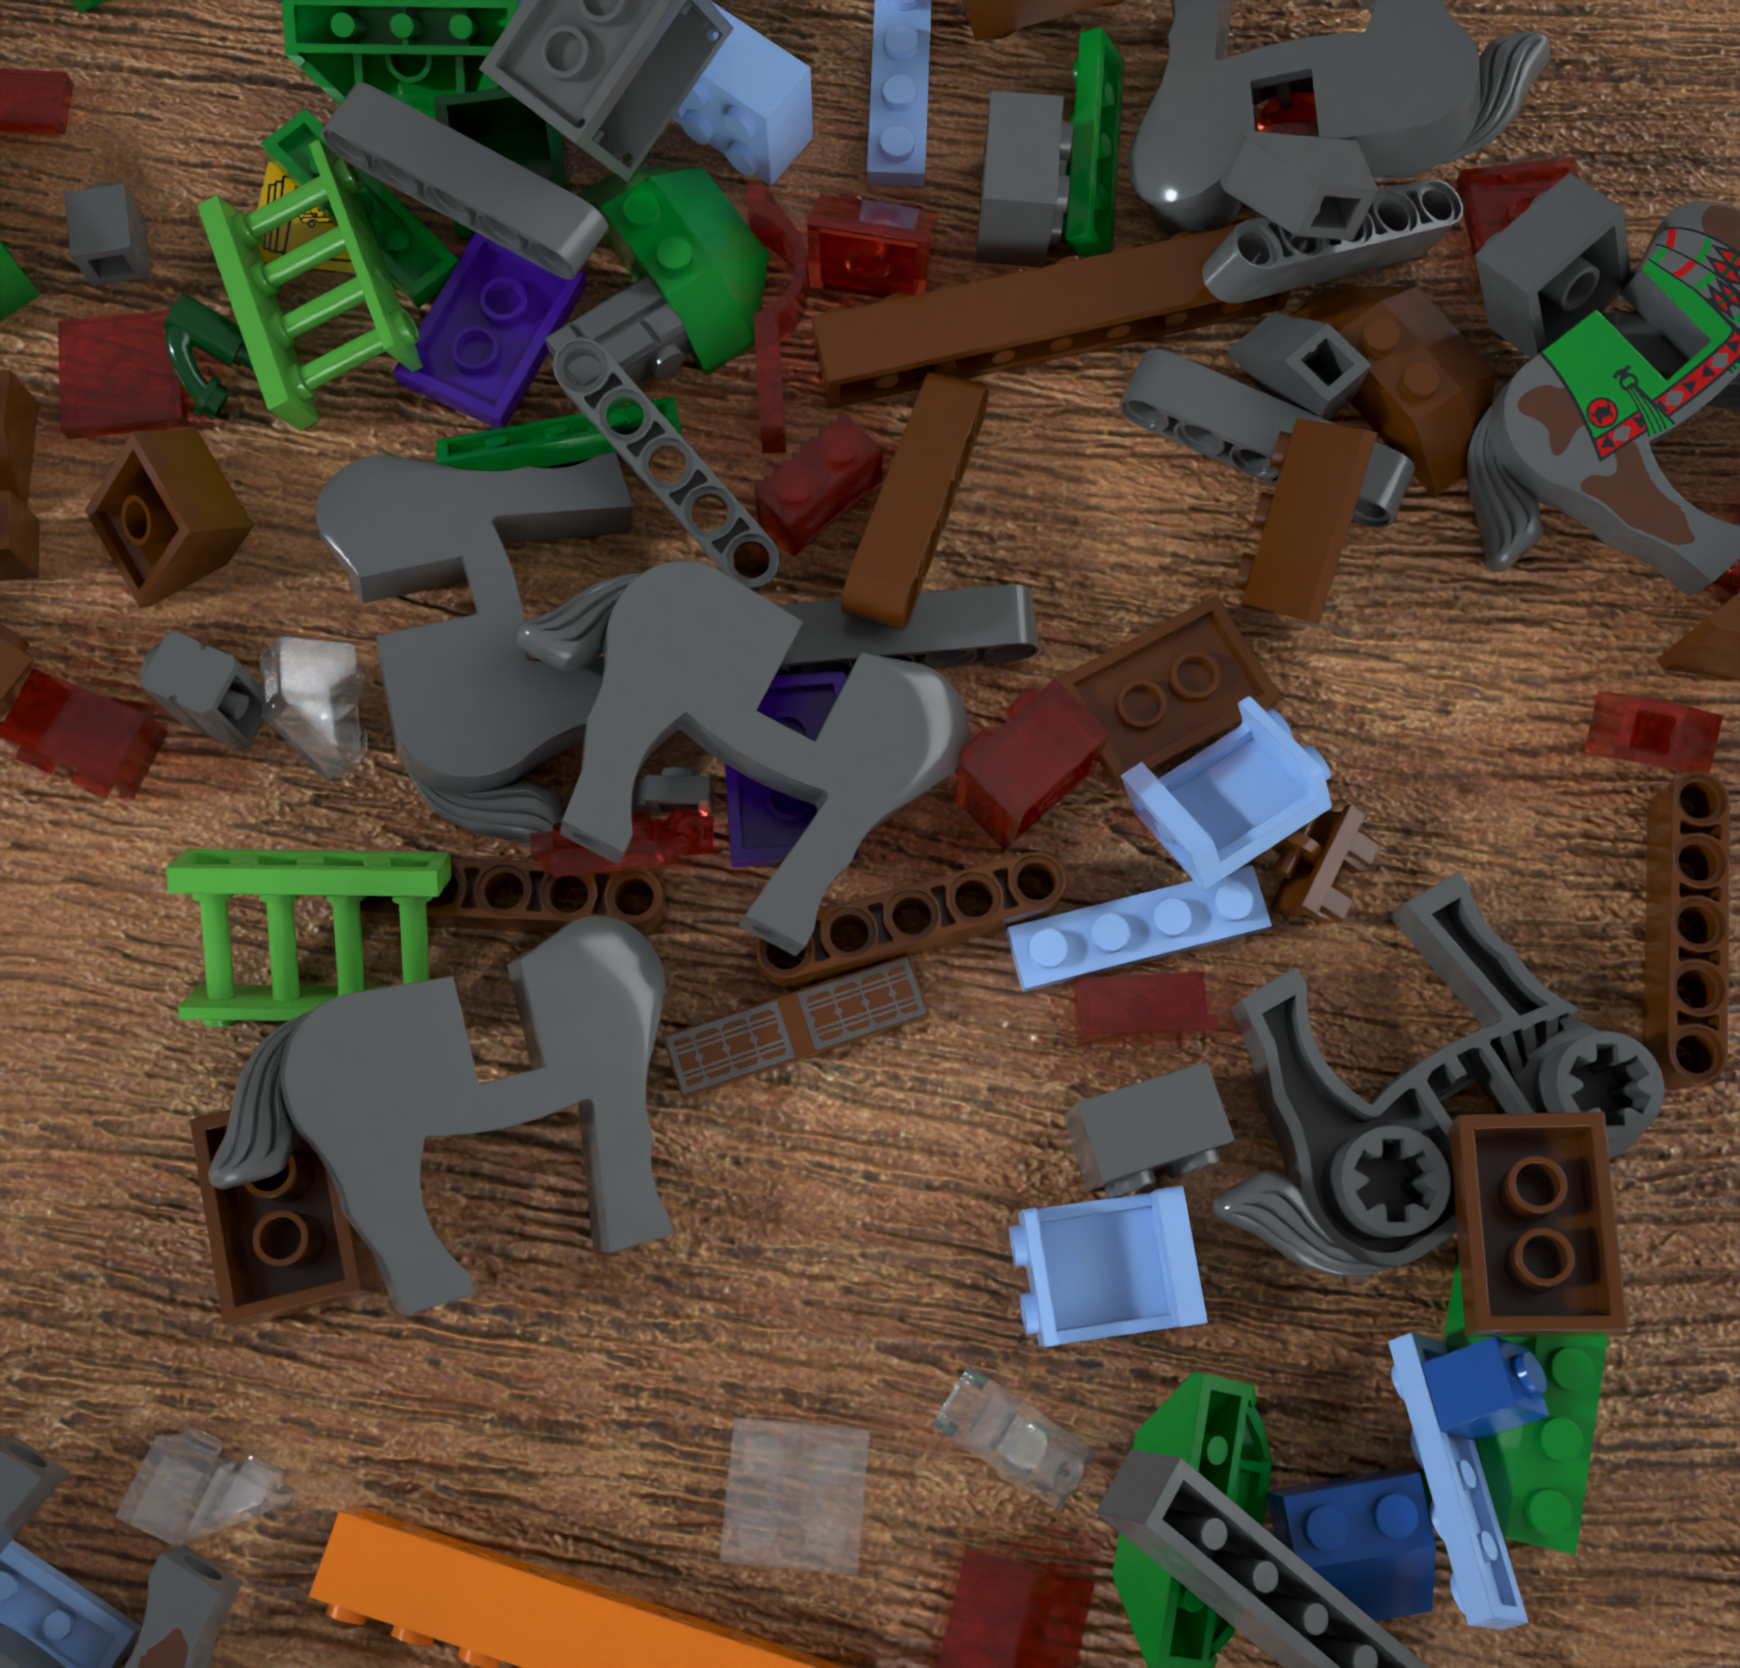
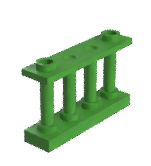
M320 139L309 144L320 176L250 214L244 210L238 212L218 195L197 205L267 409L299 431L320 421L312 398L317 394L316 388L370 359L387 352L412 372L423 367L415 343L420 341L418 329L408 312L400 306L358 192L364 189L362 178L355 166L346 162L341 157L339 158ZM329 200L338 223L337 227L268 264L264 262L258 246L263 243V235ZM346 250L348 251L357 277L287 314L281 311L276 297L281 292V285ZM366 301L376 328L304 366L299 362L294 348L299 342L298 336Z
M187 848L166 867L168 893L192 894V899L200 902L206 984H198L178 1006L179 1020H202L203 1024L209 1027L233 1026L243 1020L289 1021L335 997L390 987L365 986L360 901L366 899V896H392V901L399 904L403 984L430 980L426 902L431 901L433 897H438L451 878L450 852ZM234 894H258L259 900L266 902L272 985L234 984L227 901ZM300 895H325V900L333 903L338 986L299 985L294 900L298 899Z

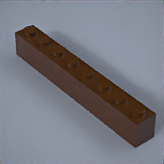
M1244 218L1217 230L1203 233L1184 231L1166 241L1147 245L1128 243L1115 248L1110 253L1087 258L1080 255L1068 256L1060 259L1054 265L1031 270L1012 268L1000 273L997 277L970 283L965 280H957L943 285L938 290L915 295L909 293L892 294L881 302L855 308L849 305L836 306L827 310L822 315L812 317V344L828 407L832 409L921 389L929 371L961 379H969L1284 310L1292 290L1241 303L1221 301L1208 290L1202 277L1203 266L1238 224L1250 220V218Z

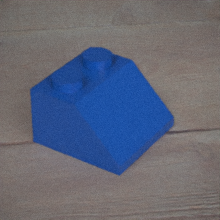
M1393 1468L1268 1490L1267 1500L1275 1538L1372 1620L1381 1621L1432 1611L1436 1543L1419 1472Z

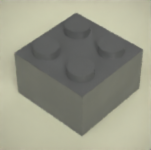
M991 90L982 167L976 263L1045 267L1049 245H1060L1063 213L1066 214L1070 177L1066 175V163L1070 158L1073 122L1062 121L1064 96Z
M1571 173L1563 177L1550 190L1540 193L1525 212L1503 231L1493 234L1485 242L1482 249L1474 255L1490 328L1531 359L1540 354L1595 310L1602 312L1621 295V289L1631 274L1624 209Z
M1207 1061L1076 1102L1063 1116L1087 1192L1104 1187L1108 1199L1145 1188L1146 1185L1156 1182L1153 1172L1166 1167L1171 1179L1205 1169L1209 1165L1221 1161L1217 1152L1218 1149L1235 1141Z

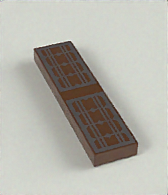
M908 954L663 1035L662 1037L681 1098L686 1100L929 1019L930 1014Z

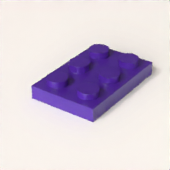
M476 232L418 328L420 341L415 343L423 367L412 372L398 362L393 370L397 383L494 428L506 427L549 353L545 338L564 327L587 287L584 273L579 271L572 280L560 278Z
M845 671L775 675L757 711L814 741L846 679ZM725 764L732 868L781 864L815 817L817 807L814 804L798 800L762 785ZM858 848L854 854L853 859H859Z

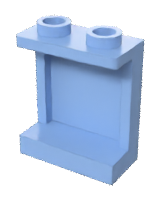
M1247 696L1238 702L1242 717V724L1238 728L1161 778L1157 779L1143 762H1140L1121 775L1135 815L1203 891L1332 808L1326 780L1331 777V773L1323 757L1310 745L1303 749L1293 739L1291 730L1283 717L1274 709L1266 712L1251 696Z
M1183 1186L1156 1189L1149 1193L1040 1209L1036 1207L1022 1209L1018 1212L1019 1225L1009 1226L1015 1267L1026 1265L1030 1293L1020 1294L1023 1326L1026 1335L1037 1334L1039 1347H1050L1208 1323Z

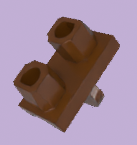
M1351 804L1345 805L1341 812L1327 810L1272 846L1271 848L1280 854L1273 871L1284 879L1270 908L1284 917L1305 915L1324 924L1341 923L1344 921L1353 903V894L1333 881L1340 867L1350 873L1364 872L1372 864L1380 847L1379 843L1360 827L1366 814Z

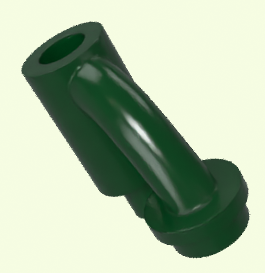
M183 292L171 308L163 326V329L166 331L165 347L174 371L188 394L196 402L193 415L199 419L205 416L214 421L225 405L231 389L222 385V379L215 375L209 382L205 380L193 356V347L229 368L237 361L252 371L254 369L239 325Z

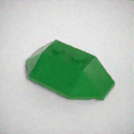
M281 0L285 54L339 105L357 82H364L436 120L434 97L500 88V85L479 70V67L521 6V0Z
M638 167L628 182L613 173L577 195L590 203L605 218L608 224V231L603 239L635 282L648 276L663 295L665 302L669 303L683 322L687 331L689 354L705 376L755 346L757 324L769 264V253L703 167Z
M1193 1372L1135 1433L1133 1449L1181 1457L1263 1527L1272 1457L1263 1422L1255 1407L1257 1396L1254 1385ZM1119 1533L1112 1577L1146 1665L1151 1668H1214L1218 1662L1216 1654L1232 1638L1236 1628Z

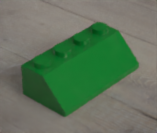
M1458 1249L1442 1338L1448 1353L1492 1338L1465 1337ZM1499 1337L1527 1347L1529 1352L1539 1361L1547 1382L1546 1392L1542 1394L1549 1413V1417L1475 1441L1504 1538L1576 1556L1608 1337ZM1421 1467L1420 1475L1430 1516V1504L1433 1499L1425 1471Z

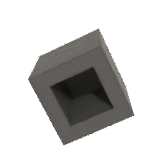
M124 183L115 185L95 184L87 189L64 192L70 256L92 287L151 278L145 216Z

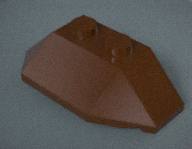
M1418 286L1328 287L1289 315L1328 323L1371 364L1365 379L1350 403L1374 431L1378 433L1389 448L1400 452L1412 461L1415 467L1414 476L1434 499L1467 476L1469 445L1477 425L1492 405L1496 372Z

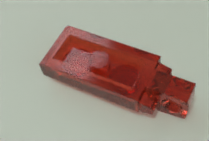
M675 808L666 820L657 818L654 822L652 818L647 816L631 815L633 836L620 865L560 835L562 822L554 824L552 831L530 833V855L553 877L675 864L676 857L713 853L714 817L706 811Z

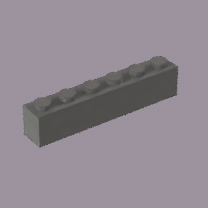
M1130 1449L1095 1513L1283 1668H1429L1181 1457Z

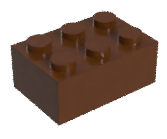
M231 1110L190 1119L223 1324L250 1325L380 1292L373 1253L342 1213L335 1187L328 1172L315 1151L297 1131L292 1155L281 1172L273 1177L222 1190L210 1184L208 1172L225 1136Z
M1605 1113L1458 1115L1449 1127L1448 1133L1465 1337H1611L1628 1331Z

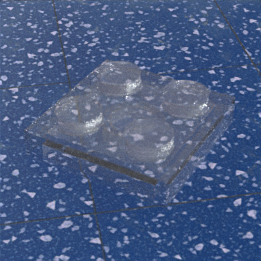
M735 1416L719 1561L857 1575L870 1429Z

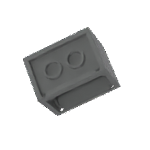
M524 0L479 67V70L568 139L628 182L734 28L710 0ZM718 32V38L714 40L713 33ZM633 160L631 164L626 165V161Z

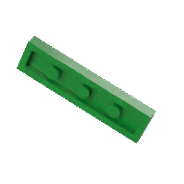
M1102 27L1080 32L1079 57L1073 63L1076 100L1075 109L1071 110L1069 115V122H1073L1072 158L1066 164V175L1070 177L1068 212L1063 215L1062 231L1067 245L1084 258L1113 251L1125 60Z
M306 108L261 142L266 156L297 187L320 176L309 144L320 139L330 148L321 137V130L324 126ZM357 168L364 184V189L358 192L390 279L419 309L442 290L459 260L377 178ZM328 200L317 206L337 227L338 223L330 201Z
M675 397L651 400L653 405L683 438ZM634 404L614 407L609 416V426L616 433L622 435L632 434L642 425L644 414ZM580 413L436 440L435 464L474 471H508L526 466L552 468L555 465L576 461L580 464L597 455L616 451L590 421Z

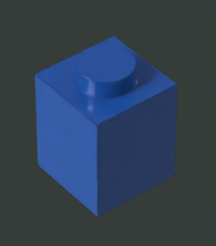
M1494 1336L1422 1363L1441 1432L1477 1441L1549 1417L1542 1394L1547 1389L1545 1374L1539 1361L1529 1352L1527 1347Z

